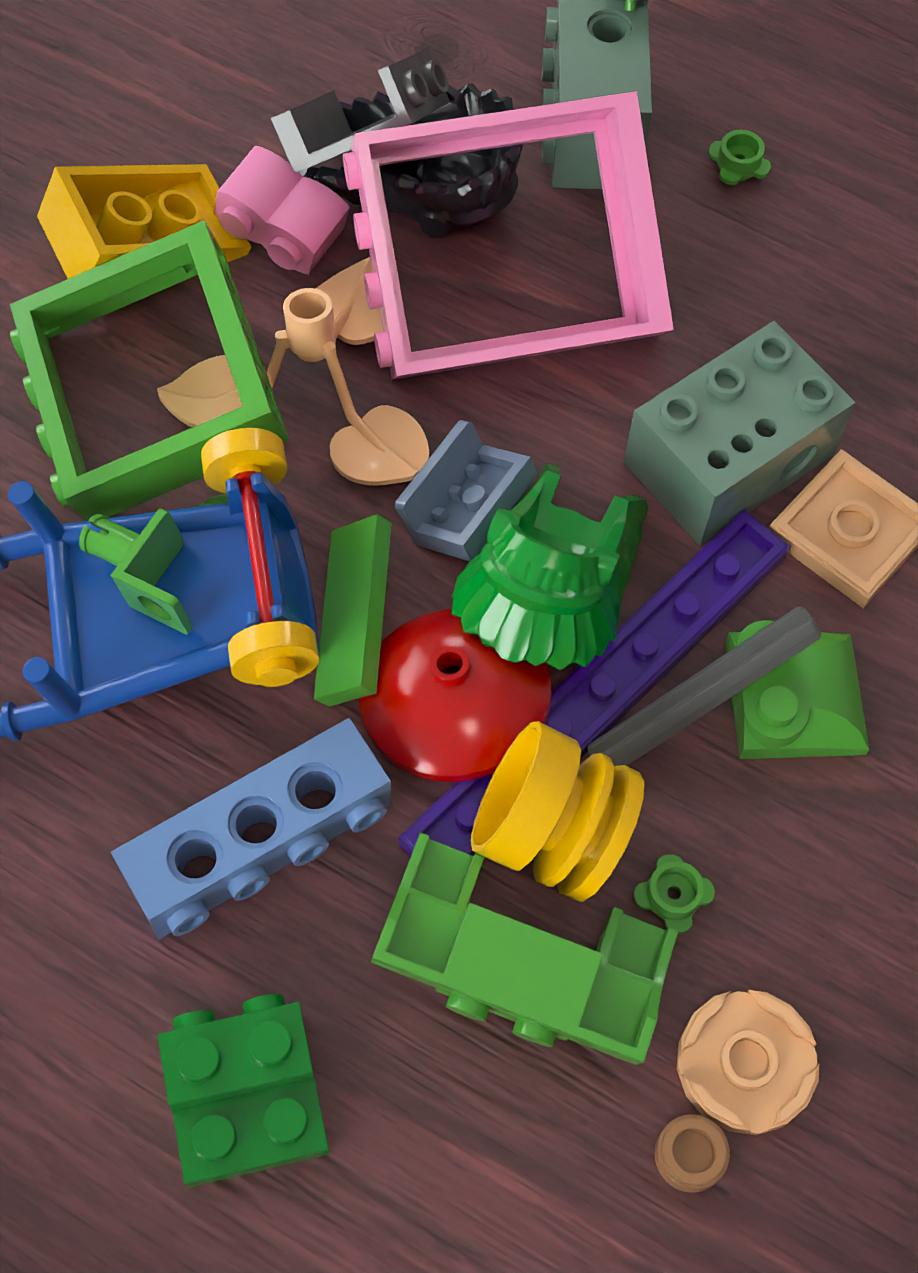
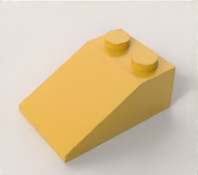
M207 164L55 167L37 214L68 279L205 220L225 253L227 262L248 255L251 249L248 239H239L228 233L221 225L219 218L214 214L217 191L220 188Z

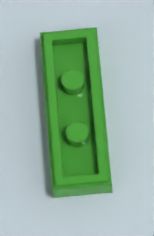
M378 514L335 529L331 533L319 645L320 659L317 665L314 700L328 707L377 693L392 526L391 522Z

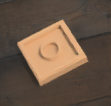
M841 449L769 525L768 529L791 547L789 550L790 555L860 607L864 608L918 548V503Z

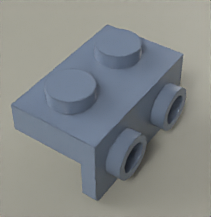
M459 420L396 500L395 509L416 545L471 561L480 552L482 546L486 544L489 527L498 508L510 511L538 472L530 456L483 445L473 423Z

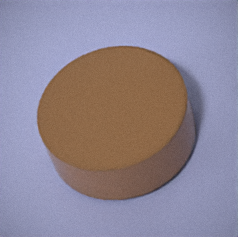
M690 1114L677 1117L667 1124L656 1141L654 1155L657 1169L668 1184L678 1190L693 1193L704 1191L721 1179L729 1164L730 1149L725 1134L716 1123L706 1117Z

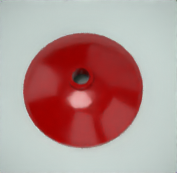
M444 609L413 618L396 628L383 639L380 648L377 693L359 698V706L365 729L374 746L398 768L412 775L434 781H468L493 774L508 748L519 733L530 723L539 721L546 724L552 700L551 678L546 662L534 666L527 660L514 663L499 657L495 648L486 647L482 644L479 636L464 632L461 617L452 615V609ZM457 666L461 668L454 674H444L441 672L447 667Z

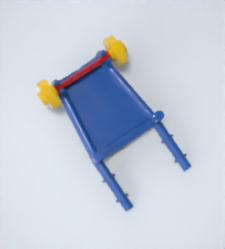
M239 428L223 432L210 439L201 451L204 480L213 490L227 494L228 503L166 510L171 513L184 539V545L155 587L175 596L180 601L193 624V628L188 635L129 607L110 576L117 566L95 555H89L80 549L79 537L84 525L100 533L101 529L91 525L89 521L61 524L29 482L19 481L10 487L8 499L33 530L2 537L0 534V570L8 568L9 561L44 553L55 669L41 657L31 658L25 663L22 669L24 679L45 700L18 707L12 701L3 703L0 711V737L8 736L11 741L20 740L23 732L74 721L229 666L231 667L233 677L237 680L266 687L289 684L307 675L317 667L320 659L318 625L302 539L297 520L285 496L275 487L287 473L284 444L278 435L259 428ZM156 512L112 517L109 519L141 534Z

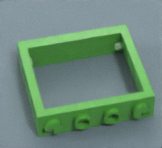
M205 220L10 304L16 329L10 331V337L17 354L27 364L29 375L23 378L24 388L33 406L40 411L43 422L36 426L37 435L46 454L53 459L57 472L50 475L53 491L63 507L70 505L85 521H88L96 514H102L108 518L203 478L202 448L210 439L223 432L239 428H259L275 433L281 438L283 443L290 441L225 253ZM198 275L243 406L87 472L49 339Z

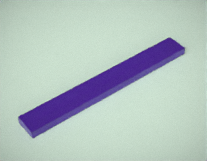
M745 509L741 511L617 629L616 641H609L603 656L595 655L586 667L579 665L552 691L550 712L545 725L577 740L581 748V758L588 751V746L591 742L607 733L787 557L791 547ZM493 774L474 780L456 782L398 837L399 846L411 856L421 832L429 835L430 840L474 856L476 852L472 851L470 841L473 824Z

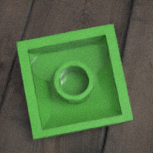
M757 621L748 625L742 632H729L725 641L726 653L774 621ZM821 632L819 640L732 696L739 759L867 755L869 752L851 634Z

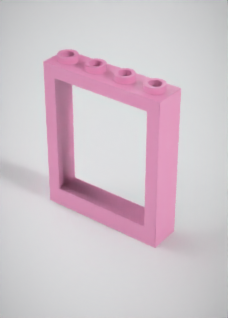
M637 91L356 133L351 144L352 152L343 153V164L348 189L359 190L362 207L361 213L353 214L359 250L369 249L373 270L371 273H364L369 309L379 308L383 332L374 333L378 364L380 368H390L391 380L657 336L674 330ZM594 133L623 317L411 352L379 166Z

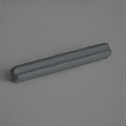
M802 606L795 607L591 742L588 746L590 756L602 753L611 758L614 767L629 765L819 640L821 632L817 623Z

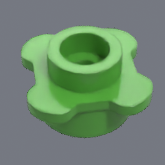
M731 131L724 136L722 141H715L710 145L708 155L710 159L717 162L720 168L719 178L725 184L737 185L740 181H745L750 177L763 179L769 175L771 170L770 161L763 158L765 151L763 140L751 131Z
M667 854L658 859L656 870L648 882H641L636 886L633 897L639 909L651 910L664 920L666 929L671 928L678 931V934H683L691 928L692 916L699 907L709 905L712 902L715 890L712 882L707 878H702L692 865L683 862L677 855ZM672 888L677 889L680 892V898L671 899L668 896V890Z

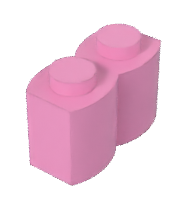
M254 146L217 191L214 214L219 218L223 228L234 237L239 239L246 238L255 243L262 244L270 258L280 267L287 270L294 269L309 275L343 231L350 207L340 196L325 185L313 179L303 177L299 172L294 173L291 164L279 155L263 147Z

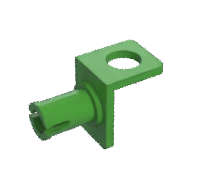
M162 508L158 509L141 534L111 521L102 514L92 516L88 521L91 525L101 529V531L98 533L84 525L79 537L80 549L89 555H95L117 566L110 576L129 607L188 635L193 628V624L180 601L175 596L155 587L184 545V539L171 513Z

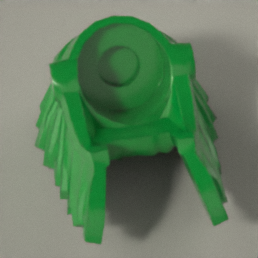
M547 462L542 468L537 481L530 484L528 490L523 493L512 510L508 511L498 508L489 527L487 543L482 546L479 554L467 564L457 577L454 591L451 595L453 598L452 615L461 617L465 633L479 636L484 646L495 648L499 657L514 663L527 660L534 666L546 662L558 670H562L572 662L586 667L595 655L603 656L609 641H616L617 622H620L621 602L626 585L630 581V573L633 567L632 562L636 560L637 546L643 538L641 524L644 522L649 509L647 500L636 494L626 495L621 498L614 496L601 522L592 521L576 511L557 507L551 501L561 480V475H559L560 466Z

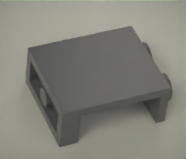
M429 48L378 70L395 111V114L352 132L334 90L272 117L271 121L294 173L351 150L352 140L356 133L408 126L449 104L450 100L446 93L449 88L446 73L440 62L432 58Z

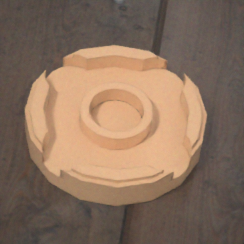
M748 990V992H727L712 997L693 1013L678 1042L677 1071L686 1097L703 1117L710 1119L728 1132L759 1135L784 1127L808 1106L819 1082V1064L817 1065V1053L814 1048L816 1042L809 1025L791 1005L767 992Z

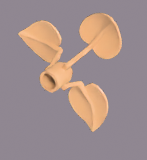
M368 257L332 276L316 289H300L294 291L285 299L283 310L286 330H280L275 333L276 346L266 373L273 388L286 349L288 348L298 358L306 362H317L326 358L346 419L351 424V426L336 432L331 439V461L335 469L346 479L358 484L378 486L413 480L429 459V446L425 433L419 423L410 414L399 408L380 405L371 409L361 419L355 411L337 358L335 345L337 337L345 343L360 345L374 341V333L383 332L379 308L369 309L364 273L373 272L371 259ZM226 355L215 356L201 361L189 368L173 382L157 388L159 398L164 406L177 419L192 428L243 406Z

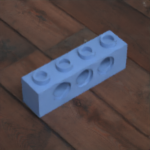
M347 718L111 851V854L158 939L160 940L170 933L174 936H181L202 925L210 916L209 910L233 897L235 901H240L258 893L269 883V876L288 864L293 863L294 866H302L313 861L326 851L329 846L328 841L350 828L353 832H360L373 826L386 814V807L392 805L391 781L351 719ZM314 790H324L334 796L327 806L320 809H309L300 803L307 793ZM256 823H267L276 828L274 834L262 843H249L241 838L244 831ZM208 856L216 860L212 871L204 877L188 878L182 875L185 865L193 858Z

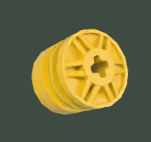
M539 721L532 722L519 733L508 748L490 780L474 820L470 840L472 851L515 871H520L534 859L533 874L537 883L547 887L557 885L560 894L574 901L584 902L593 896L605 883L626 850L642 807L644 780L640 772L626 765L614 767L611 758L602 753L592 754L580 764L581 748L577 740Z

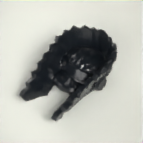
M468 83L459 90L449 85L446 93L450 103L410 125L514 110L512 98L508 96L499 98L494 89L480 92L473 83ZM377 91L372 100L357 97L351 105L342 101L339 102L352 132L395 114L389 96ZM523 144L381 165L380 173L386 208L389 211L418 222L421 230L431 238H443L451 229H464L476 226L504 210L512 201L518 187L516 168L523 150ZM311 166L299 171L303 177L313 179L325 185L338 196L344 197L351 204L361 205L359 190L348 189L344 167L334 169L324 166L320 168Z

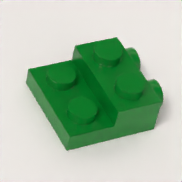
M281 994L262 995L245 1001L242 1004V1015L215 1020V1014L212 1010L192 1011L173 1018L172 1031L157 1034L168 1106L173 1112L183 1181L187 1188L330 1154L299 1002L285 1005L284 996Z

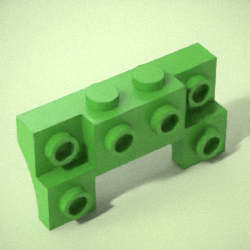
M420 832L371 963L435 987L434 991L449 996L445 1007L458 1014L485 1022L488 1013L491 1012L514 1021L515 1025L512 1033L533 1043L553 1047L555 1038L563 1041L570 1039L634 1065L644 1063L657 1023L662 988L678 931L671 928L666 930L623 914L624 910L613 907L608 912L596 951L478 905L468 904L485 857L476 853L474 856L430 840L429 835Z

